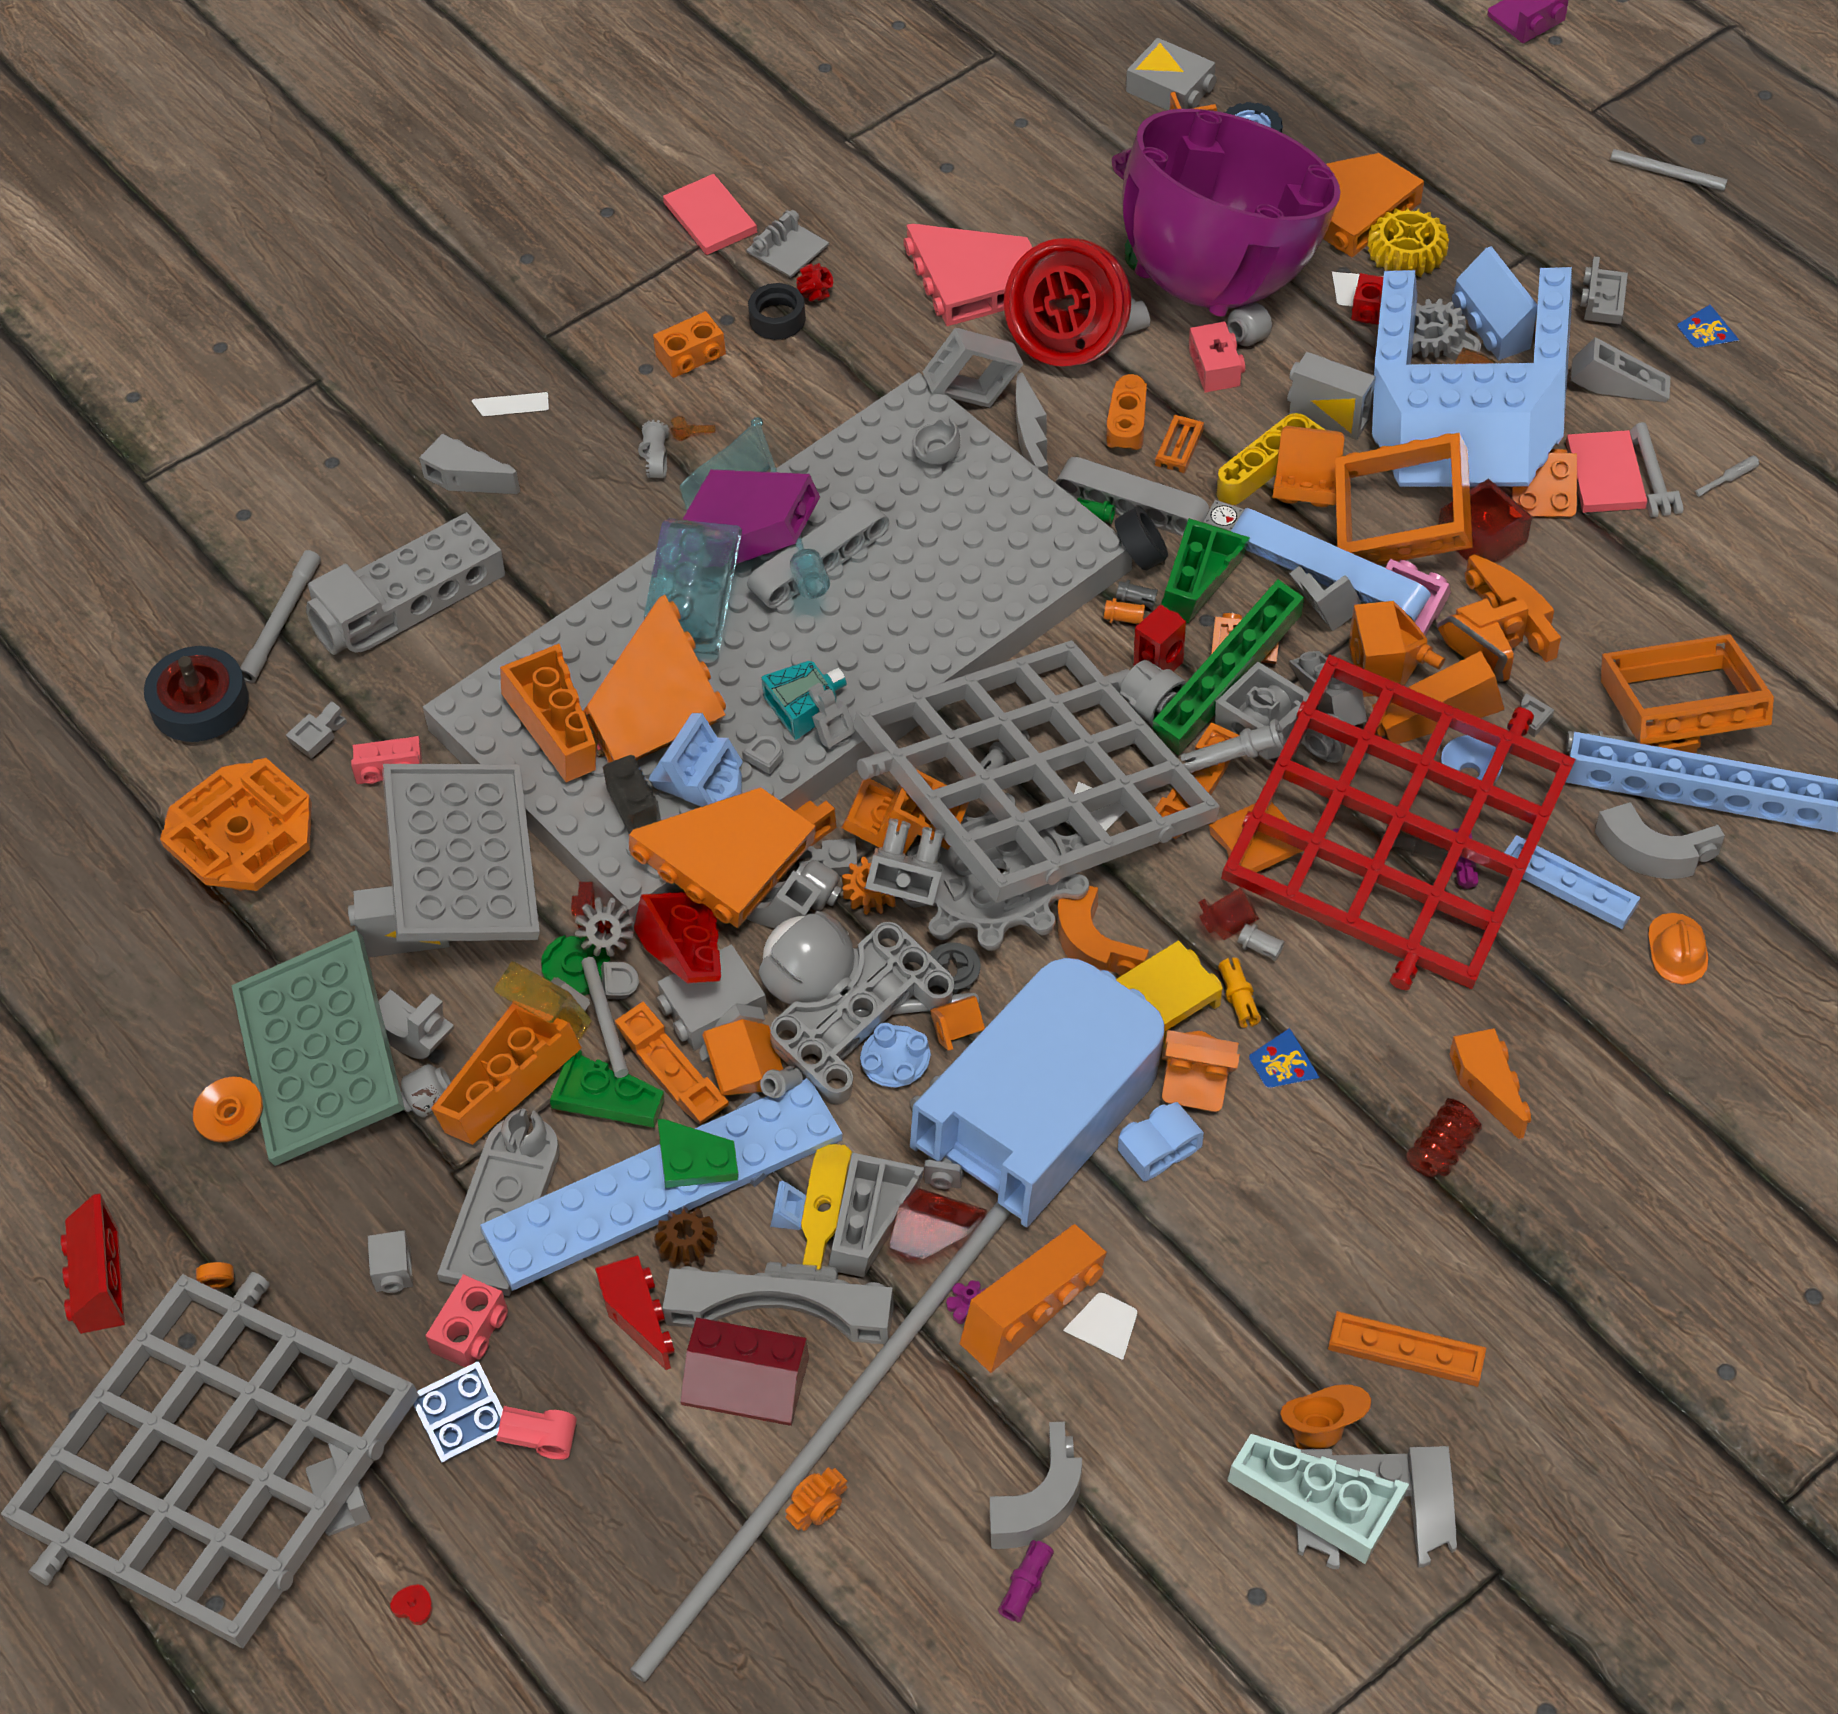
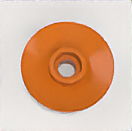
M235 1076L219 1079L206 1087L197 1098L193 1108L194 1125L198 1132L208 1140L214 1142L236 1140L247 1134L258 1122L263 1109L262 1095L256 1085L248 1079Z

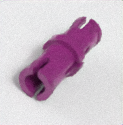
M1032 1540L1019 1568L1013 1570L1010 1576L1012 1582L998 1607L999 1614L1013 1622H1021L1030 1599L1041 1588L1042 1583L1040 1580L1043 1576L1042 1574L1054 1554L1050 1546L1041 1541L1036 1542Z

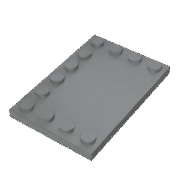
M383 764L382 777L397 942L538 940L540 930L520 764Z

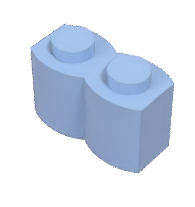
M1178 1102L1169 1105L1164 1104L1154 1109L1149 1119L1139 1123L1132 1122L1123 1128L1118 1138V1151L1143 1181H1147L1164 1172L1173 1163L1180 1162L1199 1150L1203 1144L1204 1132Z

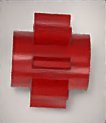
M820 263L814 266L809 264L800 269L802 276L797 278L796 285L804 298H809V301L812 302L816 299L821 301L830 296L828 289L833 287V276L826 267H821Z

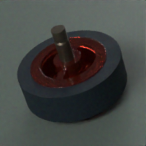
M192 646L170 653L151 669L144 684V698L157 728L173 739L186 742L209 740L229 731L244 715L249 700L248 689L237 661L227 652L209 646Z

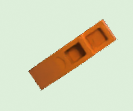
M1475 554L1469 556L1465 572V580L1469 588L1474 589L1482 600L1487 598L1493 609L1524 598L1529 608L1524 635L1528 639L1531 649L1536 653L1538 652L1545 663L1557 658L1561 636L1551 625L1554 615L1553 607L1531 585L1508 569Z

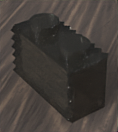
M634 755L625 756L602 767L607 786L606 789L629 834L633 829L661 821L656 796L653 795V791L648 785V781L643 775V771L640 769Z

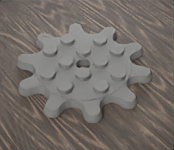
M1005 793L1012 803L1016 805L1015 798L1011 794ZM989 809L985 815L977 818L964 814L961 825L967 832H971L999 822V820ZM1059 824L1038 831V834L1057 856L1088 845L1079 834L1071 836L1059 835L1055 831ZM1015 840L983 851L997 869L1003 868L1007 870V872L1004 871L1002 873L1003 876L1035 865ZM920 842L912 844L907 850L906 855L910 857L916 856ZM940 846L937 862L942 864V873L933 906L938 907V912L929 922L928 928L930 933L939 940H946L963 928L977 929L980 945L988 951H994L1001 946L1005 932L1014 926H1029L1039 935L1051 933L1056 919L1049 909L1050 905L1061 898H1084L1088 893L1090 884L1085 876L1073 874L1060 879L1054 885L1046 884L996 903L951 847L947 850ZM902 898L908 906L913 908L928 905Z

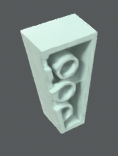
M1250 1434L1231 1465L1227 1480L1229 1483L1364 1564L1368 1561L1403 1501L1409 1486L1408 1483L1399 1480L1393 1482L1377 1477L1376 1473L1361 1468L1358 1471L1336 1464V1460L1323 1456L1320 1459L1301 1453V1449L1254 1434Z

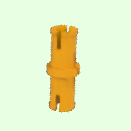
M1232 957L1233 966H1231L1229 958H1227L1218 965L1227 988L1225 993L1227 1001L1233 1004L1240 1027H1248L1247 1019L1250 1027H1253L1261 1021V1016L1252 997L1254 992L1252 984L1246 981L1240 960Z

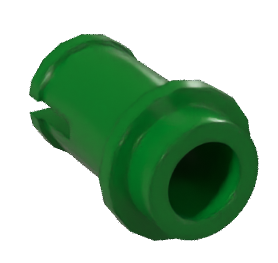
M1077 498L1078 502L1104 523L1112 524L1116 507L1111 505L1110 501L1106 500L1104 503Z

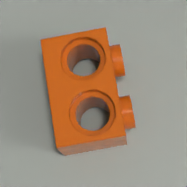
M706 311L653 334L656 357L672 378L690 372L726 354L724 333Z

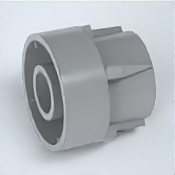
M1143 660L1127 673L1119 693L1129 702V705L1138 715L1153 727V720L1186 684V681L1170 669L1162 670L1148 660Z

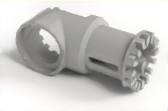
M648 420L647 423L642 425L644 437L643 442L639 444L638 453L646 459V462H649V464H646V467H649V469H646V472H649L646 473L648 478H665L667 474V452L664 442L669 436L670 429L667 424L659 423L660 420H657V422L655 420H652V422Z

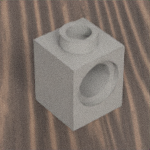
M405 1230L368 1236L370 1277L376 1292L395 1293L403 1288L413 1287L411 1247Z

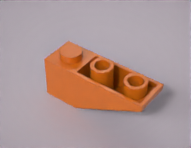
M1495 1028L1453 1036L1449 1055L1460 1085L1518 1139L1524 1138L1527 1124L1531 1122V1113L1527 1102H1522L1518 1093L1520 1091V1084L1517 1073L1510 1071L1507 1063L1509 1055L1506 1043L1499 1041Z

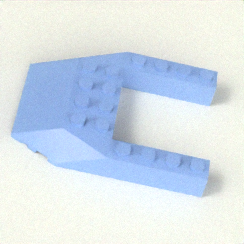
M1572 267L1540 268L1534 363L1411 364L1417 305L1415 270L1384 271L1374 376L1376 377L1373 397L1372 437L1376 445H1379V447L1395 446L1412 440H1425L1447 433H1460L1468 449L1470 487L1529 486L1536 476V470L1547 461L1548 453L1564 437L1572 309ZM1451 458L1392 470L1399 487H1452Z

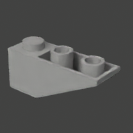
M441 434L419 457L424 478L448 491L518 494L520 492L517 472L512 466L505 463L502 464L490 458L486 453L478 452L466 446L462 441L452 439L444 434Z
M1320 651L1305 652L1299 658L1289 661L1292 670L1304 690L1308 693L1311 692L1327 660V657ZM1332 678L1317 710L1326 714H1334L1342 721L1354 726L1366 722L1362 690Z

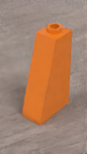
M1481 651L1408 687L1478 718L1504 710L1496 676ZM1390 703L1376 733L1379 737L1385 735L1387 740L1401 744L1432 734L1438 722Z

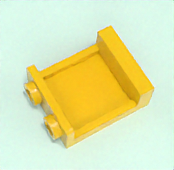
M1179 940L1116 979L1117 982L1128 989L1140 991L1146 1000L1160 1012L1164 1021V1036L1165 1031L1206 1005L1210 1004L1213 1009L1221 1006L1223 988L1220 980L1215 974H1209L1201 965L1196 953L1191 949L1187 950Z

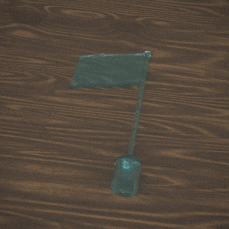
M754 417L749 428L729 446L697 468L680 485L687 510L711 469L766 472L770 469L771 472H777L762 429L763 420L760 417ZM799 536L796 542L798 552L792 556L790 568L799 593L805 598H818L828 591L830 580L819 552L814 549H804L801 537Z

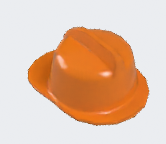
M1667 913L1655 918L1650 924L1648 932L1651 958L1655 970L1662 978L1675 984H1690L1702 978L1708 967V951L1701 926L1694 919L1684 914Z
M1335 1385L1288 1401L1282 1406L1280 1416L1283 1422L1292 1428L1294 1442L1298 1449H1324L1335 1446L1341 1440L1345 1426L1363 1418L1370 1410L1372 1401L1368 1392L1361 1387Z

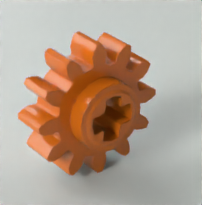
M862 857L860 867L850 863V874L842 875L843 898L850 899L852 909L863 905V912L866 915L870 912L871 907H876L877 912L882 914L883 904L886 903L891 907L896 906L895 896L865 889L871 863H868L866 857Z
M830 1467L822 1475L819 1473L809 1475L793 1491L791 1500L794 1503L785 1510L787 1513L785 1518L798 1531L800 1529L806 1531L812 1522L815 1525L823 1524L841 1506L842 1499L839 1495L847 1490L848 1487L845 1484L848 1481L836 1468L831 1469Z

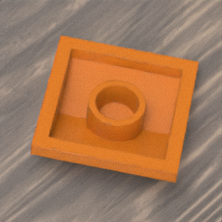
M741 1019L703 1032L702 1036L722 1096L763 1092L760 1086L763 1075L769 1070L775 1069L780 1071L783 1069L779 1055L771 1047V1030L769 1025Z

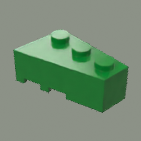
M1189 518L1161 605L1170 611L1177 612L1186 623H1189L1241 563L1250 537Z

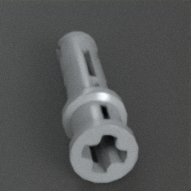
M1273 719L1270 720L1269 725L1254 730L1250 728L1243 729L1238 737L1189 753L1181 754V760L1186 761L1183 765L1192 773L1244 755L1254 758L1258 756L1259 752L1274 747L1282 749L1285 745V738L1278 720Z

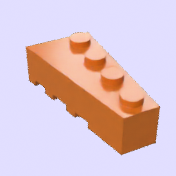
M560 643L501 666L502 696L564 781L569 782L595 771L596 743L585 713L581 709L579 696L571 681L568 665L565 664Z
M514 1001L431 1109L444 1132L472 1145L582 1048L570 1023Z
M1076 1224L1072 1225L971 1299L959 1344L992 1373L1063 1307L1070 1303L1085 1287L1094 1285L1101 1278L1104 1272L1102 1266L1107 1252Z

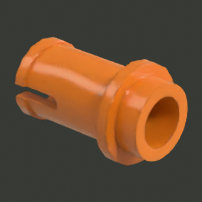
M1113 598V601L1106 600L1104 619L1110 620V623L1113 624V620L1136 624L1143 621L1144 604L1116 601L1117 598Z

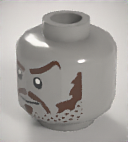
M427 1064L402 1078L401 1095L407 1112L413 1110L420 1117H426L433 1113L432 1106L451 1083L448 1074L442 1067L436 1068L431 1064Z

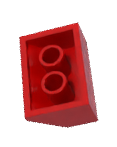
M94 1194L65 1219L66 1234L61 1235L62 1252L64 1256H67L68 1266L62 1269L63 1280L66 1289H69L70 1299H65L64 1301L67 1320L74 1322L80 1334L125 1325L118 1227L101 1194Z

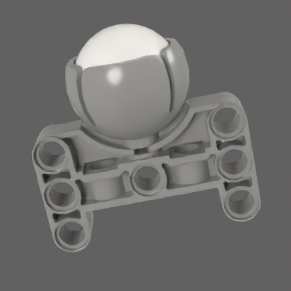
M816 911L815 914L793 917L779 924L766 941L763 961L759 968L761 980L769 992L780 1001L791 1004L771 1024V1047L789 1066H794V1069L798 1068L802 1073L803 1079L807 1078L825 1101L835 1105L846 1102L851 1096L853 1087L852 1071L842 1060L874 1031L876 1026L888 1019L912 995L925 1007L933 1009L951 1003L954 990V980L951 974L896 923L883 922L877 925L858 944V948H853L848 932L841 923L832 916L820 911ZM888 938L895 941L896 945L884 947L879 941ZM908 962H915L921 966V969L910 971L904 965ZM937 985L943 987L946 992L936 995L930 992L929 988ZM866 1008L871 1014L867 1017H858L855 1015L854 1010ZM783 1030H789L796 1036L790 1040H783L778 1036V1033ZM808 1054H814L821 1060L816 1064H807L803 1061V1057ZM838 1078L843 1080L846 1085L835 1089L828 1085V1081Z

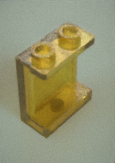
M511 961L494 987V991L498 995L548 1023H553L556 1018L569 1022L578 1041L592 1022L591 1018L570 992L514 961Z

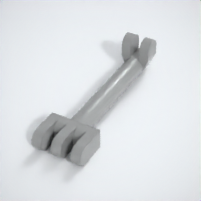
M1644 422L1638 423L1630 430L1633 446L1639 443L1654 494L1647 495L1646 507L1650 518L1658 517V506L1662 516L1670 515V504H1672L1675 514H1682L1683 503L1679 491L1667 492L1647 424Z

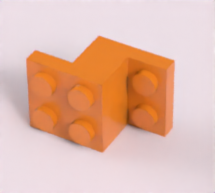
M917 770L932 790L947 786ZM870 778L863 779L841 827L880 848L884 844L889 819H898L897 832L900 830L901 822L906 821L911 826L906 838L904 854H906L916 836H922L923 827L932 828L930 840H933L936 830L901 785L898 786L896 791H893ZM969 802L949 809L960 824ZM944 838L942 839L941 847L949 850L951 846Z

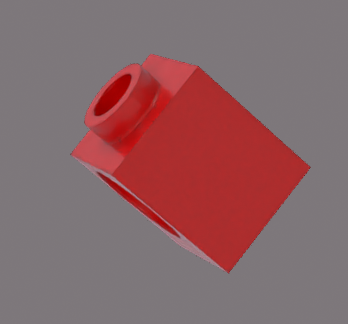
M1360 273L1353 299L1351 320L1379 325L1384 277Z

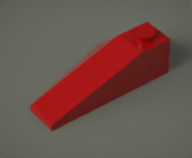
M685 892L641 894L634 930L644 948L686 983L720 981L721 963L720 951L717 945L719 934L718 930H716L717 918L712 910L702 902L700 904L695 903Z

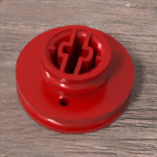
M1077 238L1048 240L1028 250L1013 267L1004 292L1005 318L1015 341L1027 354L1038 361L1054 366L1086 364L1104 356L1122 337L1131 312L1129 282L1120 263L1102 246ZM1074 298V305L1070 306V299ZM1079 339L1085 341L1083 349H1080L1077 345Z

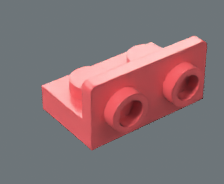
M419 736L353 745L351 767L356 784H373L383 781V764H422Z

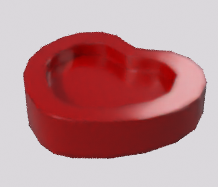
M410 1585L401 1589L393 1596L390 1607L396 1617L408 1618L412 1624L422 1625L431 1616L432 1600L429 1592L423 1585Z

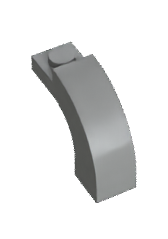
M1631 802L1600 811L1595 828V833L1604 848L1622 865L1640 874L1664 879L1693 876L1698 861L1707 862L1719 855L1725 836L1719 825L1683 836L1660 834L1645 825Z
M793 870L786 881L778 882L746 919L763 926L776 928L779 924L790 918L805 916L822 890Z
M391 989L379 1000L389 1045L410 1057L417 1059L427 1058L454 1029V1025L443 1017V1001L432 993L417 1008L408 1004Z
M1049 1422L1050 1469L1045 1480L1036 1489L1023 1495L990 1497L991 1549L1018 1548L1030 1545L1032 1540L1040 1541L1056 1531L1073 1511L1081 1488L1082 1457L1074 1458L1073 1436H1065V1422Z

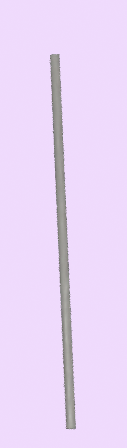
M998 1201L630 1668V1672L638 1680L644 1683L647 1681L789 1499L795 1488L807 1476L949 1294L953 1286L960 1280L1006 1221L1011 1212L998 1204Z

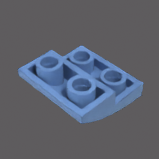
M479 1361L417 1391L419 1397L413 1406L441 1463L497 1436L503 1409Z

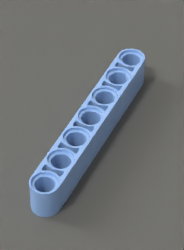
M1245 508L1231 529V532L1250 537L1246 548L1247 551L1291 571L1300 566L1306 574L1310 573L1318 583L1327 587L1346 575L1361 602L1366 604L1394 601L1414 622L1431 596L1429 590L1416 581L1255 510Z

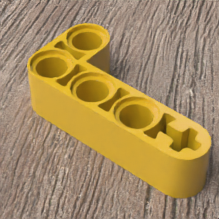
M1293 413L1287 415L1219 469L1216 494L1218 500L1230 505H1237L1276 475L1280 437L1283 427L1294 426L1325 429L1303 414Z

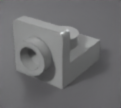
M929 1156L928 1160H925V1183L939 1189H949L951 1187L961 1189L964 1170L961 1169V1165L954 1164L946 1157L941 1161H936Z

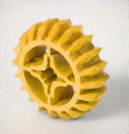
M1408 207L1405 211L1395 208L1393 213L1386 212L1383 218L1379 217L1377 223L1371 226L1367 247L1370 258L1376 262L1377 268L1384 267L1385 271L1415 270V274L1421 278L1424 272L1432 274L1434 268H1440L1441 263L1445 260V256H1447L1449 238L1446 225L1440 223V218H1432L1431 212L1423 214L1420 212V208L1416 211H1410Z

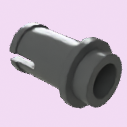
M1130 580L1126 582L1120 581L1116 600L1131 604H1144L1145 607L1153 610L1158 589L1130 584Z

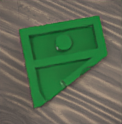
M657 1119L665 1188L738 1180V1167L733 1140L669 1120Z

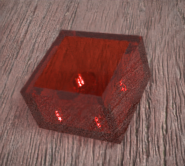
M1489 478L1470 490L1473 548L1457 550L1456 552L1467 561L1469 556L1475 554L1495 563L1528 542L1532 516ZM1453 501L1440 509L1438 525L1454 522Z

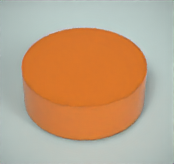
M223 1262L203 1264L196 1268V1281L213 1289L228 1287L234 1282V1267Z

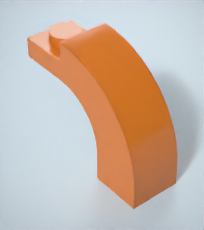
M1089 886L1087 895L1082 899L1061 898L1058 900V936L1068 958L1082 960L1100 971H1111L1120 976L1148 960L1149 950L1111 940L1095 928L1092 921L1098 908L1097 887Z

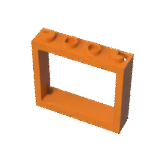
M1447 433L1435 438L1412 440L1405 444L1382 446L1375 450L1361 453L1353 452L1346 456L1335 458L1337 547L1377 565L1388 564L1390 559L1398 562L1400 560L1473 548L1468 449L1460 433ZM1451 458L1454 522L1352 541L1350 478Z
M1731 634L1602 654L1601 683L1640 744L1659 743L1772 725L1774 696ZM1725 643V649L1721 646H1716V644ZM1723 669L1739 694L1644 709L1628 683Z

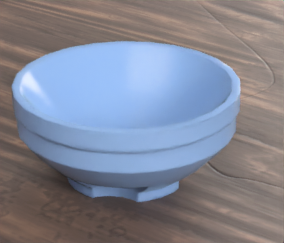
M1468 735L1460 736L1451 740L1444 747L1440 762L1458 771L1464 768H1473L1479 773L1477 779L1482 780L1496 751V747ZM1501 767V769H1500V771H1499V773H1498V776H1497L1495 782L1498 780V778H1499V776H1500V774H1501V772H1502V767Z

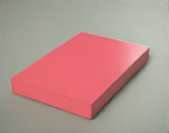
M711 174L663 196L664 204L706 255L757 233V225L715 174Z
M1629 430L1567 434L1566 446L1568 453H1577V492L1582 513L1646 509L1647 498Z

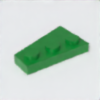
M579 1050L564 1063L551 1095L550 1104L552 1109L655 1127L664 1103V1091L630 1074L617 1078L613 1070L609 1069V1064L599 1059L593 1061L582 1056V1051Z

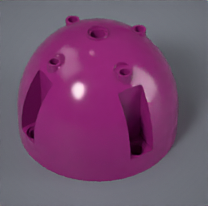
M1172 109L1153 114L1146 118L1138 128L1123 181L1122 211L1125 230L1138 260L1135 273L1142 278H1151L1162 289L1177 299L1195 306L1209 308V311L1214 315L1225 316L1228 308L1245 306L1262 300L1283 288L1301 272L1319 248L1328 230L1340 198V186L1331 169L1311 150L1291 137L1258 122L1232 114L1203 109Z

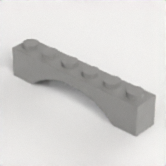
M686 1266L681 1269H669L663 1313L666 1325L693 1328L696 1317L717 1321L747 1310L783 1308L804 1312L820 1318L838 1329L851 1342L885 1345L890 1338L894 1299L892 1287H886L876 1282L859 1285L849 1284L840 1279L824 1282L813 1281L804 1276H794L789 1279L774 1277L768 1273L743 1275L731 1270L708 1272Z

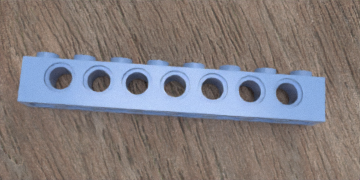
M1574 732L1569 756L1576 760L1565 783L1838 832V779Z

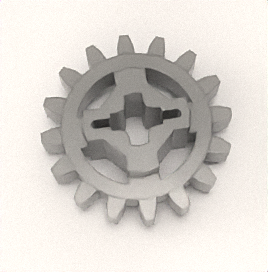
M1426 299V305L1424 306L1417 303L1414 326L1416 333H1414L1412 354L1414 355L1422 351V356L1426 358L1429 352H1433L1435 357H1439V351L1444 350L1449 354L1451 353V345L1459 347L1460 338H1465L1466 321L1465 316H1462V309H1454L1453 302L1443 305L1442 299H1438L1436 304H1432L1430 299Z

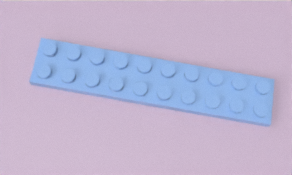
M806 1078L802 1080L800 1085L786 1091L782 1097L771 1098L766 1096L695 1128L734 1141L738 1180L665 1188L659 1144L480 1225L481 1232L513 1291L658 1225L659 1220L667 1221L669 1210L678 1215L681 1214V1209L684 1205L689 1211L750 1183L752 1178L762 1173L765 1175L770 1174L816 1153V1150L824 1146L842 1141L843 1133L815 1086Z

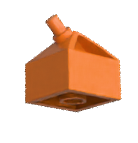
M1394 601L1354 605L1349 639V650L1354 665L1403 686L1418 663H1427L1438 670L1443 666L1445 658L1432 651L1433 648L1427 644V638L1420 628ZM1362 690L1363 697L1374 696Z

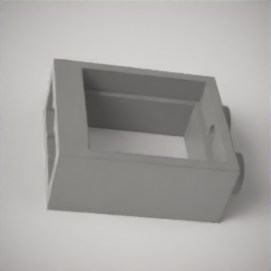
M955 327L922 372L933 394H946L953 399L990 408L1023 366V362L1014 343ZM972 355L993 360L979 379L958 375Z

